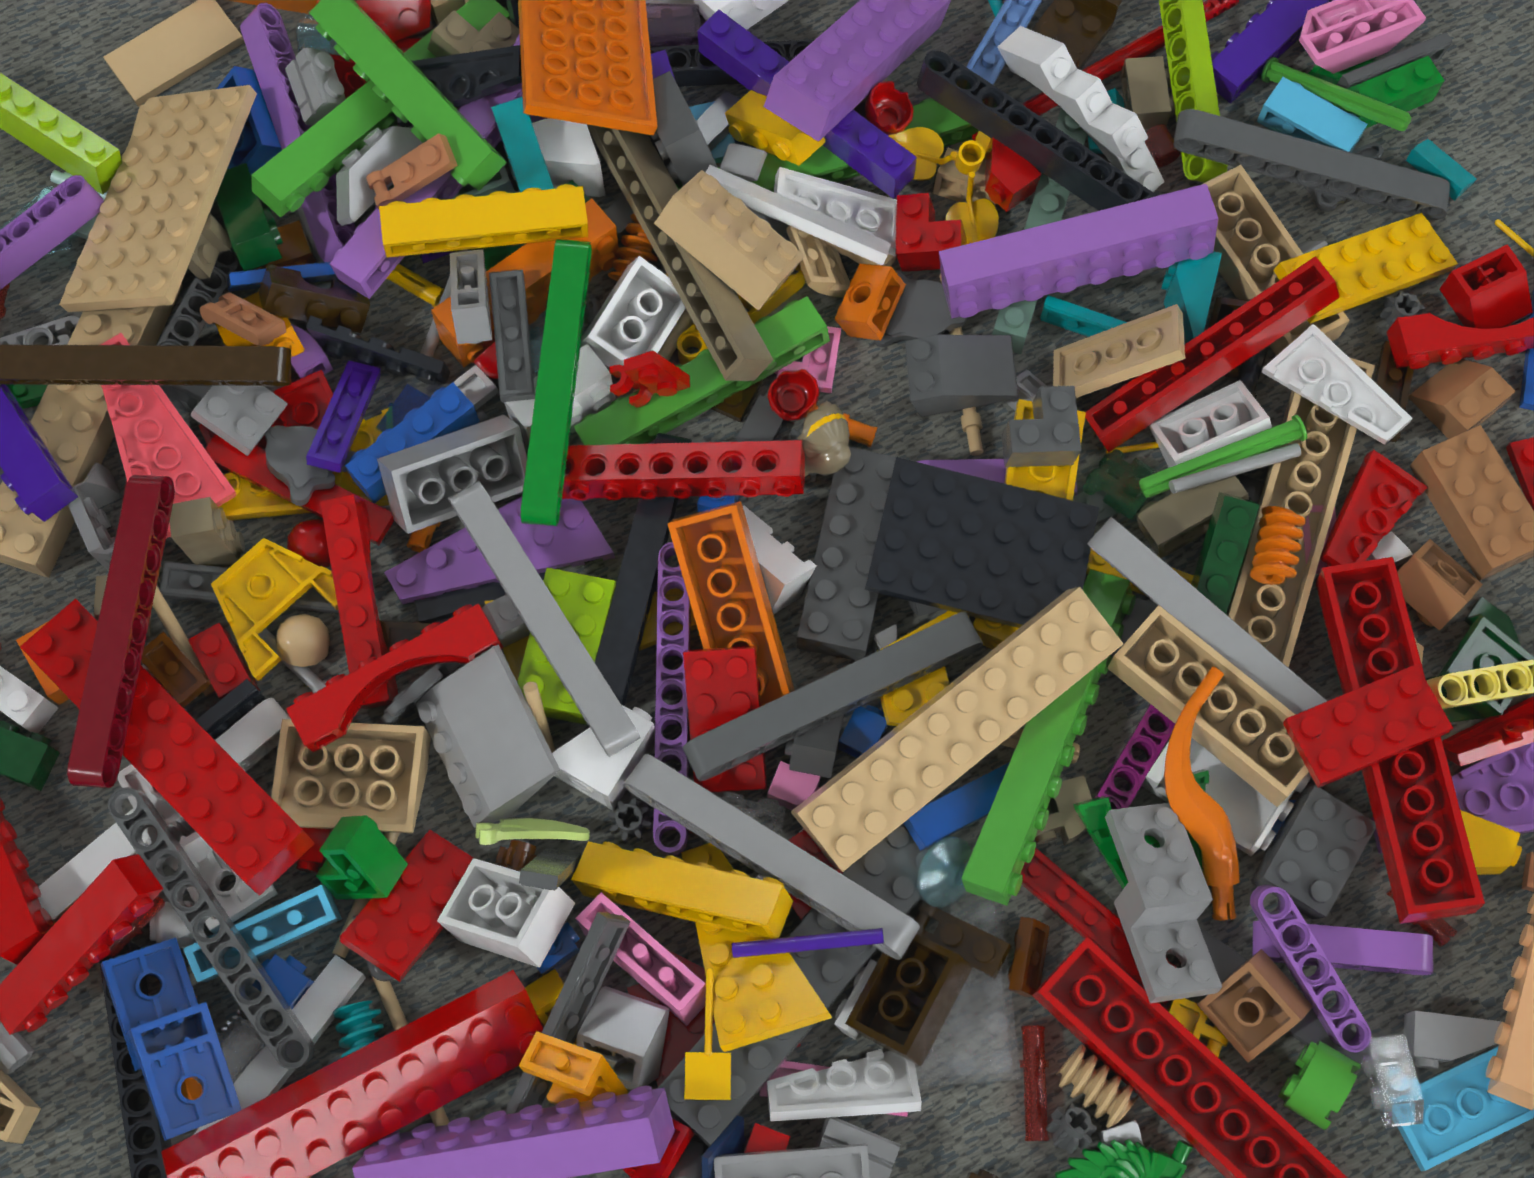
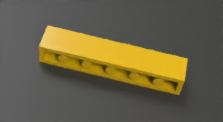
M571 184L560 185L556 189L548 190L528 188L518 193L495 191L488 196L478 197L463 194L455 199L440 200L438 198H426L417 203L394 201L387 206H379L382 240L387 258L588 237L583 186L575 187Z
M588 841L571 879L581 893L587 897L596 898L602 892L613 903L766 939L780 937L793 903L784 884L777 879L771 877H764L763 880L751 878L739 870H731L730 873L724 872L702 862L697 865L688 864L671 855L661 858L639 848L629 851L607 841L602 844Z

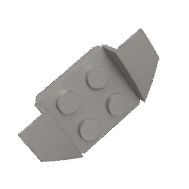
M95 463L85 480L73 487L78 498L68 504V507L88 552L109 571L115 537L111 538L107 531V528L111 527V523L101 507L122 498V495L112 473L103 465ZM158 577L157 585L160 586L161 581Z

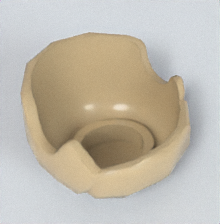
M307 614L286 618L284 622L280 623L277 630V655L289 665L306 667L318 664L328 655L330 642L328 628L319 618Z

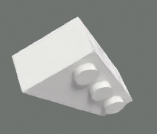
M743 506L774 615L800 598L817 565L811 560L806 562L800 560L792 553L795 548L788 541L783 544L770 535L773 533V529L747 507Z

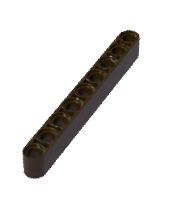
M0 345V384L291 385V349L274 346Z

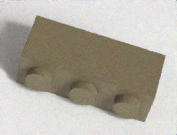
M1236 476L1175 494L1170 492L1168 496L1158 502L1151 501L1141 508L1140 512L1136 514L1138 527L1159 558L1167 556L1207 533L1219 492L1249 500L1248 492Z
M211 497L173 504L170 517L171 538L195 565L226 567L232 566L241 558L240 552L245 551L243 535L235 530L233 521L226 518L223 508H218Z

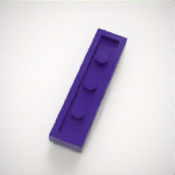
M348 360L306 455L307 465L341 472L379 382L381 368Z

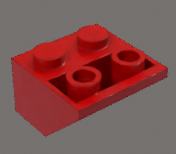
M1508 244L1451 271L1439 289L1464 327L1479 329L1503 328L1530 316L1533 312L1526 270Z

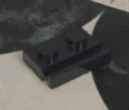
M246 679L195 721L216 740L255 706L266 700V698Z

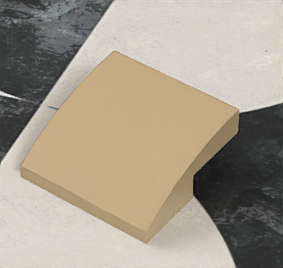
M789 225L786 231L790 241L797 247V250L805 255L799 264L807 285L818 293L844 298L850 281L838 250L825 243L826 241Z

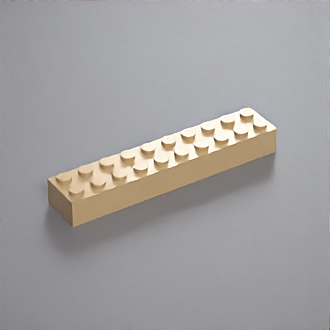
M182 283L173 305L83 311L67 345H100L122 333L130 345L156 346L183 287ZM48 385L31 420L35 430L72 487L85 480L95 463H102L115 435L101 385ZM2 481L0 485V563L49 578L75 522L72 513L67 505L45 522L34 513L27 515L15 501V498L18 497L17 492L10 490Z
M1350 358L1372 378L1375 365ZM1291 391L1282 424L1292 420V416L1297 414L1305 425L1307 440L1301 441L1298 439L1280 446L1284 447L1298 443L1301 448V456L1269 465L1258 501L1260 506L1226 614L1288 668L1357 430L1354 426L1294 391ZM1312 505H1323L1322 512H1311ZM1267 506L1284 507L1305 519L1309 515L1312 547L1307 564L1304 538L1293 540L1301 545L1299 552L1291 553L1298 556L1299 563L1288 567L1295 569L1297 575L1295 578H1285L1284 583L1280 585L1262 584L1250 576V571L1254 568L1252 559L1256 555L1254 548L1258 542L1257 533L1261 529L1259 526V520L1263 516L1261 510Z
M1081 587L1066 590L794 808L791 813L836 870L844 872L1124 643Z

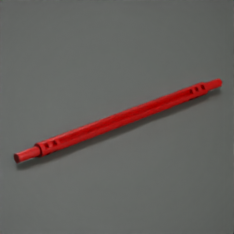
M1206 0L1203 2L1206 22L1239 4V0ZM1163 26L1154 29L1082 71L1100 78L1101 81L1120 71L1125 59L1142 58L1164 46ZM1044 92L1022 103V105L1039 116L1058 105ZM978 132L972 135L973 141H975Z

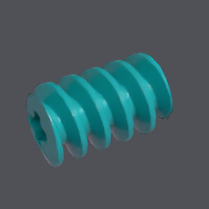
M373 1001L357 1002L342 1006L333 1011L334 1018L344 1020L337 1024V1033L347 1034L338 1041L339 1047L350 1049L343 1053L341 1058L380 1039L375 1037V1033L382 1030L384 1024L372 1023V1019L381 1014L380 1009L369 1008V1004Z

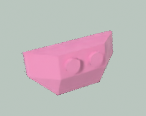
M1333 0L1307 11L1299 41L1316 65L1334 74L1389 52L1424 23L1426 17L1414 0Z

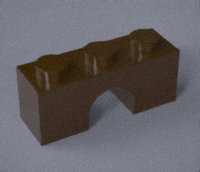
M267 264L259 290L262 309L270 314L306 322L309 321L311 315L322 319L321 324L324 326L337 328L340 325L357 333L362 332L370 308V301L367 297L340 280L333 279L330 288H319L307 283L302 278L300 271Z

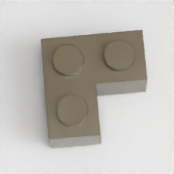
M453 10L433 30L427 50L436 57L510 47L515 44L520 31L518 27L500 12L478 31Z

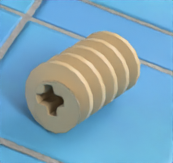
M1083 1044L1079 1045L1056 1073V1075L1062 1074L1059 1087L1063 1088L1072 1083L1074 1086L1070 1096L1075 1098L1084 1093L1086 1096L1082 1107L1087 1108L1095 1103L1097 1108L1094 1117L1097 1119L1107 1113L1109 1118L1106 1127L1110 1129L1126 1115L1139 1096L1130 1099L1133 1091L1131 1085L1118 1089L1121 1077L1118 1074L1106 1079L1110 1069L1109 1066L1105 1064L1095 1069L1097 1056L1093 1054L1083 1059L1086 1047Z

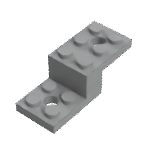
M1169 803L1109 810L1105 819L1128 879L1127 885L1114 901V905L1149 1002L1156 1003L1218 993L1222 988V984L1197 922L1198 917L1211 903L1213 898L1185 826L1178 820L1177 814L1173 812ZM1144 836L1154 837L1159 842L1160 847L1154 848L1148 844ZM1166 954L1176 956L1180 960L1182 968H1175L1173 965H1170L1166 960Z

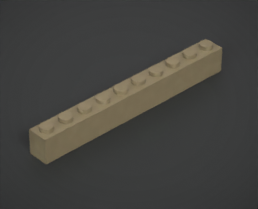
M587 125L589 132L725 381H755L774 359L737 293L654 224L672 196L679 190L649 136L641 133Z

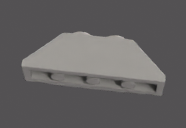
M391 126L383 130L376 128L364 138L363 141L366 145L360 151L355 149L342 160L345 166L336 174L337 221L341 226L354 223L375 202L374 197L376 194L373 189L369 188L366 180L367 175L384 169L422 144L410 131L412 128ZM393 182L389 183L387 185V188H389L393 184Z

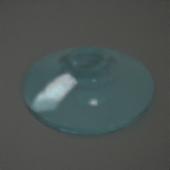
M946 837L935 843L924 856L918 871L917 886L921 898L927 904L933 907H946L957 901L966 891L961 878L973 850L965 840L958 837Z

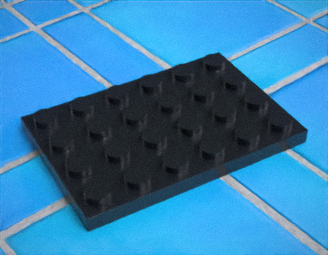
M896 457L864 590L956 613L966 612L968 616L1020 628L1066 590L1081 587L1083 590L1091 547L1087 543L1094 536L1099 507Z

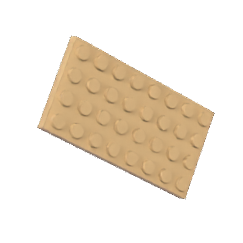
M250 85L147 99L137 125L133 129L128 146L122 155V164L111 181L104 202L100 206V212L88 234V239L77 260L70 281L66 285L59 305L67 312L173 305L257 93Z

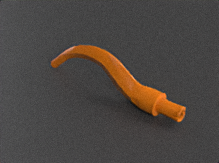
M1212 666L1184 706L1176 721L1166 753L1164 777L1166 795L1173 812L1177 814L1178 820L1185 826V829L1198 843L1202 851L1203 875L1207 885L1211 886L1213 898L1212 917L1214 920L1225 921L1228 920V917L1231 920L1237 917L1233 885L1240 883L1236 842L1228 816L1223 808L1196 782L1190 763V744L1197 714L1224 676L1222 671Z

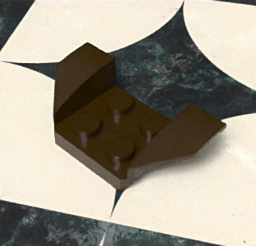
M1054 0L1032 28V31L1064 43L1075 66L1081 70L1111 30L1119 5L1123 0Z

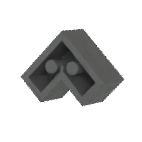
M1041 386L1032 402L1034 419L1009 420L1002 433L1005 467L1073 465L1081 452L1075 386Z

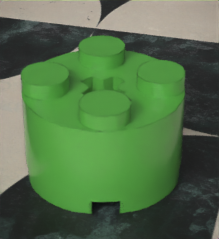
M1320 1040L1317 1043L1310 1041L1308 1046H1304L1295 1062V1065L1300 1067L1298 1074H1293L1291 1078L1288 1077L1279 1091L1278 1097L1284 1100V1107L1319 1128L1326 1130L1331 1124V1121L1326 1118H1328L1331 1111L1338 1113L1357 1078V1075L1353 1072L1359 1070L1361 1064Z

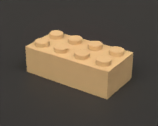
M703 170L697 173L672 196L654 223L758 311L785 283L805 257L792 242L785 240L771 228L766 220L759 218L745 206L741 199L734 197L719 184L716 178L708 175Z

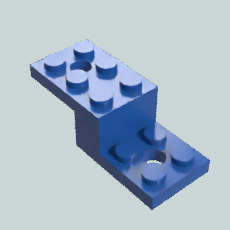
M175 937L103 961L101 967L135 1071L142 1070L164 1141L241 1111L242 1109L207 1003L198 1004L177 938ZM150 975L160 981L161 988L158 994L148 996L141 992L139 984L143 977ZM187 1078H195L202 1085V1093L195 1100L186 1099L181 1093V1085Z

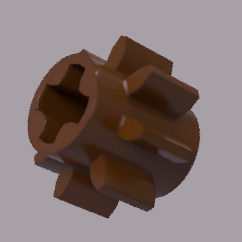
M511 840L509 848L500 846L495 863L520 872L537 856L535 855L537 847L523 841Z

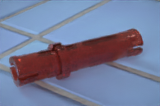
M1021 1026L1023 1060H1019V1067L1023 1068L1025 1141H1049L1048 1131H1046L1048 1126L1046 1068H1049V1060H1045V1026Z

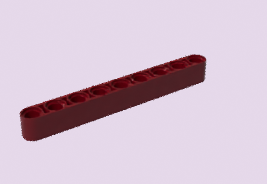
M132 475L126 486L68 762V780L73 786L111 788L118 778L174 502L175 487L173 480L169 476Z

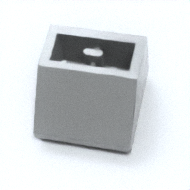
M604 986L597 995L578 1032L576 1045L602 1054L627 1089L633 1090L637 1087L647 1086L659 1078L670 1008Z

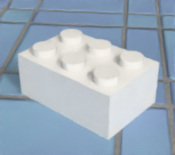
M638 256L627 266L582 336L581 347L588 343L602 363L608 367L619 364L623 366L624 359L652 350L658 353L686 309L670 278Z
M588 343L580 348L570 433L576 432L574 426L580 423L585 416L604 410L616 399L615 394L610 392V385L613 384L611 374ZM536 376V377L534 378L535 394H536V386H537V378H538V376ZM535 399L504 402L509 418L520 426L522 439L529 447Z
M473 858L437 922L460 942L540 968L575 902L560 887L553 891L522 886L519 884V871Z

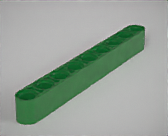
M557 239L555 242L521 502L522 524L558 526L591 266L592 247L591 242Z

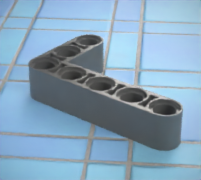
M232 244L230 250L219 252L210 278L200 280L195 277L156 346L195 345L206 325L200 314V307L209 302L216 303L219 301V297L223 295L228 286V275L230 272H235L239 264ZM177 333L184 335L186 338L180 337ZM169 385L199 402L212 387Z

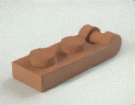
M438 133L384 169L371 172L367 175L366 180L369 188L373 189L376 194L374 201L377 209H379V206H387L394 201H403L458 165L447 137ZM393 182L394 188L388 191L387 185Z
M230 292L220 296L218 302H209L200 307V314L207 324L216 323L257 346L269 344L275 338L286 333L284 320Z

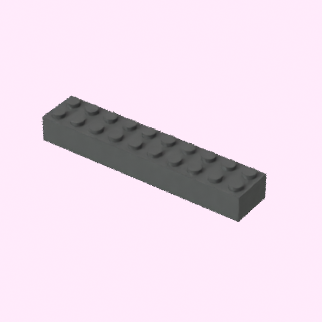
M901 824L847 868L842 875L908 915L944 873L951 860L934 845L920 851L905 825ZM813 908L789 937L847 932L849 930ZM872 945L791 952L790 954L828 1010L879 949ZM714 1022L712 1052L731 1053V1100H684V1057L658 1087L665 1088L671 1115L680 1123L691 1128L695 1133L694 1135L709 1148L729 1124L741 1114L816 1023L724 1052L720 1048ZM705 1034L689 1052H705Z

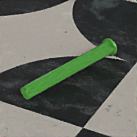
M1275 57L1270 58L1263 68V82L1269 83L1273 81L1279 83L1282 77H1285L1290 81L1301 84L1304 89L1330 101L1337 107L1399 131H1405L1411 122L1412 117L1406 111L1280 64L1279 60Z
M1297 414L1293 415L1292 420L1142 478L1139 481L1141 492L1146 498H1150L1170 490V480L1264 453L1298 439L1305 441L1307 440L1305 425Z

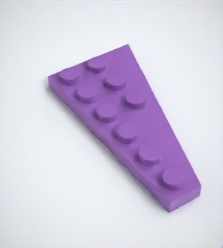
M522 496L498 509L538 574L546 572L547 567L553 569L568 565L576 567L585 565L584 562L591 560L615 558L614 552L582 501L562 499L558 526L522 524ZM466 528L459 530L384 572L402 604L442 595L445 592L463 588L470 589L495 581L499 582Z
M1534 742L1488 757L1452 776L1460 810L1519 833L1534 832ZM1375 829V831H1374L1375 841H1376L1378 853L1381 854V853H1382V849H1381V845H1380V841H1379L1377 829Z

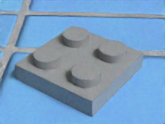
M212 386L193 409L190 416L248 456L265 435L266 431L284 411L288 403L264 386Z

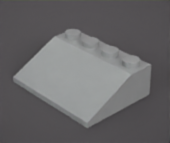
M499 645L491 647L431 687L416 703L419 716L426 725L433 740L434 748L439 753L448 772V777L454 785L462 801L463 809L469 816L474 828H476V823H494L500 821V819L509 818L560 771Z

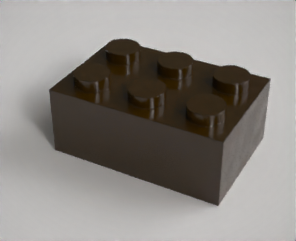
M916 934L900 960L892 958L884 952L882 953L845 1024L861 1036L922 1067L973 967L959 954Z

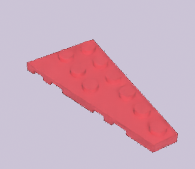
M119 333L100 345L130 344L123 334ZM101 385L127 482L132 475L169 476L173 480L175 487L173 504L211 497L219 507L237 496L233 487L159 385ZM170 522L168 526L166 539L171 536Z

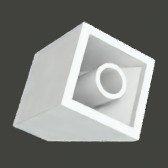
M552 118L533 122L532 125L554 189L573 180L578 186H583V191L587 196H605L601 165L587 124ZM508 158V164L513 180H516L510 160Z
M622 705L638 731L640 739L608 757L592 730L588 728L552 752L560 768V771L554 776L614 811L618 805L617 801L621 800L627 790L624 783L644 754H649L655 745V726L651 722L652 717L638 707L630 710Z

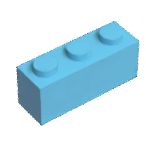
M1282 77L1264 103L1256 121L1272 131L1350 153L1368 125L1356 115L1343 111L1334 106L1330 101L1318 97L1304 89L1301 84L1290 81L1285 77Z

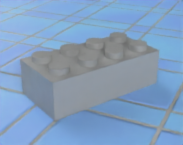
M501 415L378 458L377 461L393 520L409 534L458 516L448 498L478 481L481 482L493 502L523 492L527 456L520 426L507 416Z

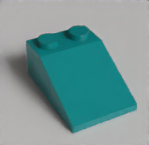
M1213 251V253L1208 254L1202 259L1178 261L1169 266L1168 270L1165 271L1161 289L1166 290L1164 305L1167 308L1178 304L1183 313L1184 345L1204 332L1222 253Z

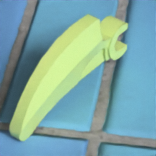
M508 818L500 819L498 824L488 822L476 823L475 837L479 838V844L491 845L498 841L509 839L587 841L590 837V830L578 825L555 820Z

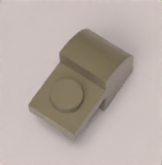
M210 213L188 265V269L200 280L210 278L219 252L227 251L231 248V241L227 230Z
M1084 775L1062 781L1058 796L1055 799H1050L1053 814L1049 815L1043 831L1038 830L1034 840H1036L1037 845L1057 839L1056 833H1060L1063 844L1066 846L1077 840L1084 832L1086 827L1074 809L1075 803L1092 799Z

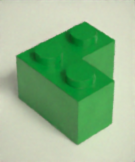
M367 815L341 817L319 850L327 860L316 877L337 900L387 898L408 863L398 853V848L381 833L373 819Z

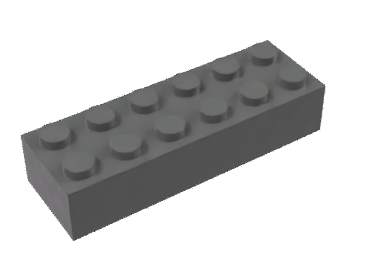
M850 448L851 458L849 463L833 475L814 564L817 566L810 577L797 635V648L858 661L866 657L879 593L864 589L896 457Z

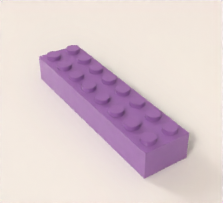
M860 0L774 75L763 107L819 142L869 95L877 83L885 80L939 29L951 0Z
M1207 184L939 251L942 286L951 318H967L974 316L980 311L992 308L997 310L1003 309L1012 303L1024 300L1035 301L1047 294L1055 292L1067 293L1079 286L1087 284L1099 285L1111 278L1123 275L1134 276L1143 270L1155 267L1166 268L1178 261L1186 259L1198 260L1206 257L1208 254L1213 253L1219 219Z
M641 1086L631 1090L629 1094L615 1096L613 1092H606L588 1101L579 1102L578 1099L571 1098L563 1100L553 1107L542 1108L541 1105H531L513 1114L506 1115L505 1111H496L478 1120L470 1121L469 1117H461L452 1120L448 1125L435 1127L433 1123H427L417 1126L408 1132L399 1133V1130L374 1142L363 1152V1156L352 1169L355 1178H570L660 1163L675 1129L665 1088L652 1089L651 1086Z

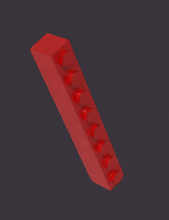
M1316 256L1186 343L1185 359L1136 377L1087 410L1085 419L1108 453L1339 299L1336 281Z

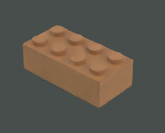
M1481 425L1421 451L1410 467L1417 479L1428 487L1425 490L1427 496L1478 581L1534 557V511Z

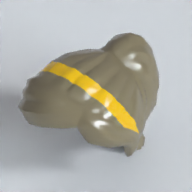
M829 401L820 404L818 409L808 413L804 420L803 431L797 437L798 440H802L806 459L805 476L809 473L823 475L836 473L847 465L851 458L850 448L848 447L850 436L848 422L842 410L836 404H831Z

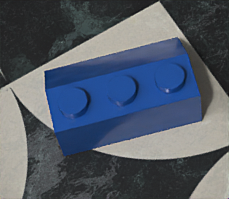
M234 66L216 89L250 85L257 95L227 169L246 163L250 173L253 174L281 152L282 147L255 70Z

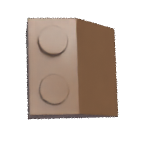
M1461 359L1456 363L1445 366L1411 393L1408 398L1450 439L1482 424L1502 408L1516 391L1492 367Z
M1431 539L1397 571L1405 603H1408L1417 611V615L1422 622L1430 627H1436L1439 631L1470 601L1483 585Z
M1262 949L1221 982L1222 988L1218 993L1205 996L1197 1004L1247 1063L1298 1024L1313 1007Z

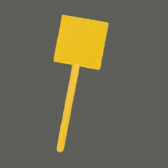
M707 968L705 1052H685L684 1100H731V1053L712 1052L714 979L712 968Z

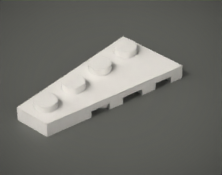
M1314 324L1271 360L1262 370L1263 374L1384 445L1412 420V417Z
M882 1049L868 1052L866 1058L847 1062L846 1059L832 1062V1067L820 1071L811 1068L767 1081L770 1122L921 1111L922 1101L915 1064L892 1051L883 1053Z

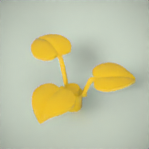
M915 127L898 134L889 135V137L917 157L913 180H929L935 175L937 164L944 165L954 160L957 170L968 176L967 203L958 202L952 205L946 214L945 221L962 220L967 244L996 236L999 217L995 206L988 199H978L974 202L972 200L975 173L979 170L983 159L986 160V151L991 140L990 137L979 130L975 141H966L960 146L958 152L952 151L950 155L940 158L944 151V144L938 133L932 129Z

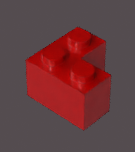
M929 193L897 195L896 256L903 272L940 269L939 251L967 244L962 220L935 221V210Z

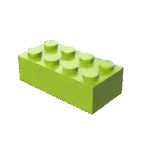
M547 567L543 582L595 662L616 587L615 581ZM530 632L517 681L524 697L523 686L528 682H535L539 689L546 717L587 725L584 717Z

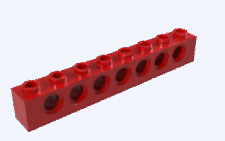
M802 440L568 446L565 474L567 475L564 478L562 499L578 501L587 500L588 498L619 500L631 497H640L642 499L675 497L685 499L690 496L721 498L734 495L745 497L778 495L788 497L793 494H804L806 459Z

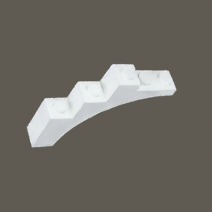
M1020 26L997 46L1009 70L1029 81L1055 101L1088 134L1113 166L1152 192L1165 182L1144 142L1148 139V136L1137 114L1112 103L1100 78L1077 69L1064 43Z

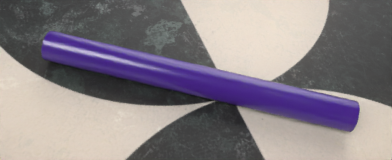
M883 928L732 943L733 958L883 944Z

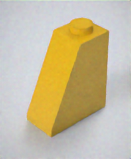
M1460 810L1477 875L1501 874L1508 867H1515L1522 851V847L1517 845L1521 833Z

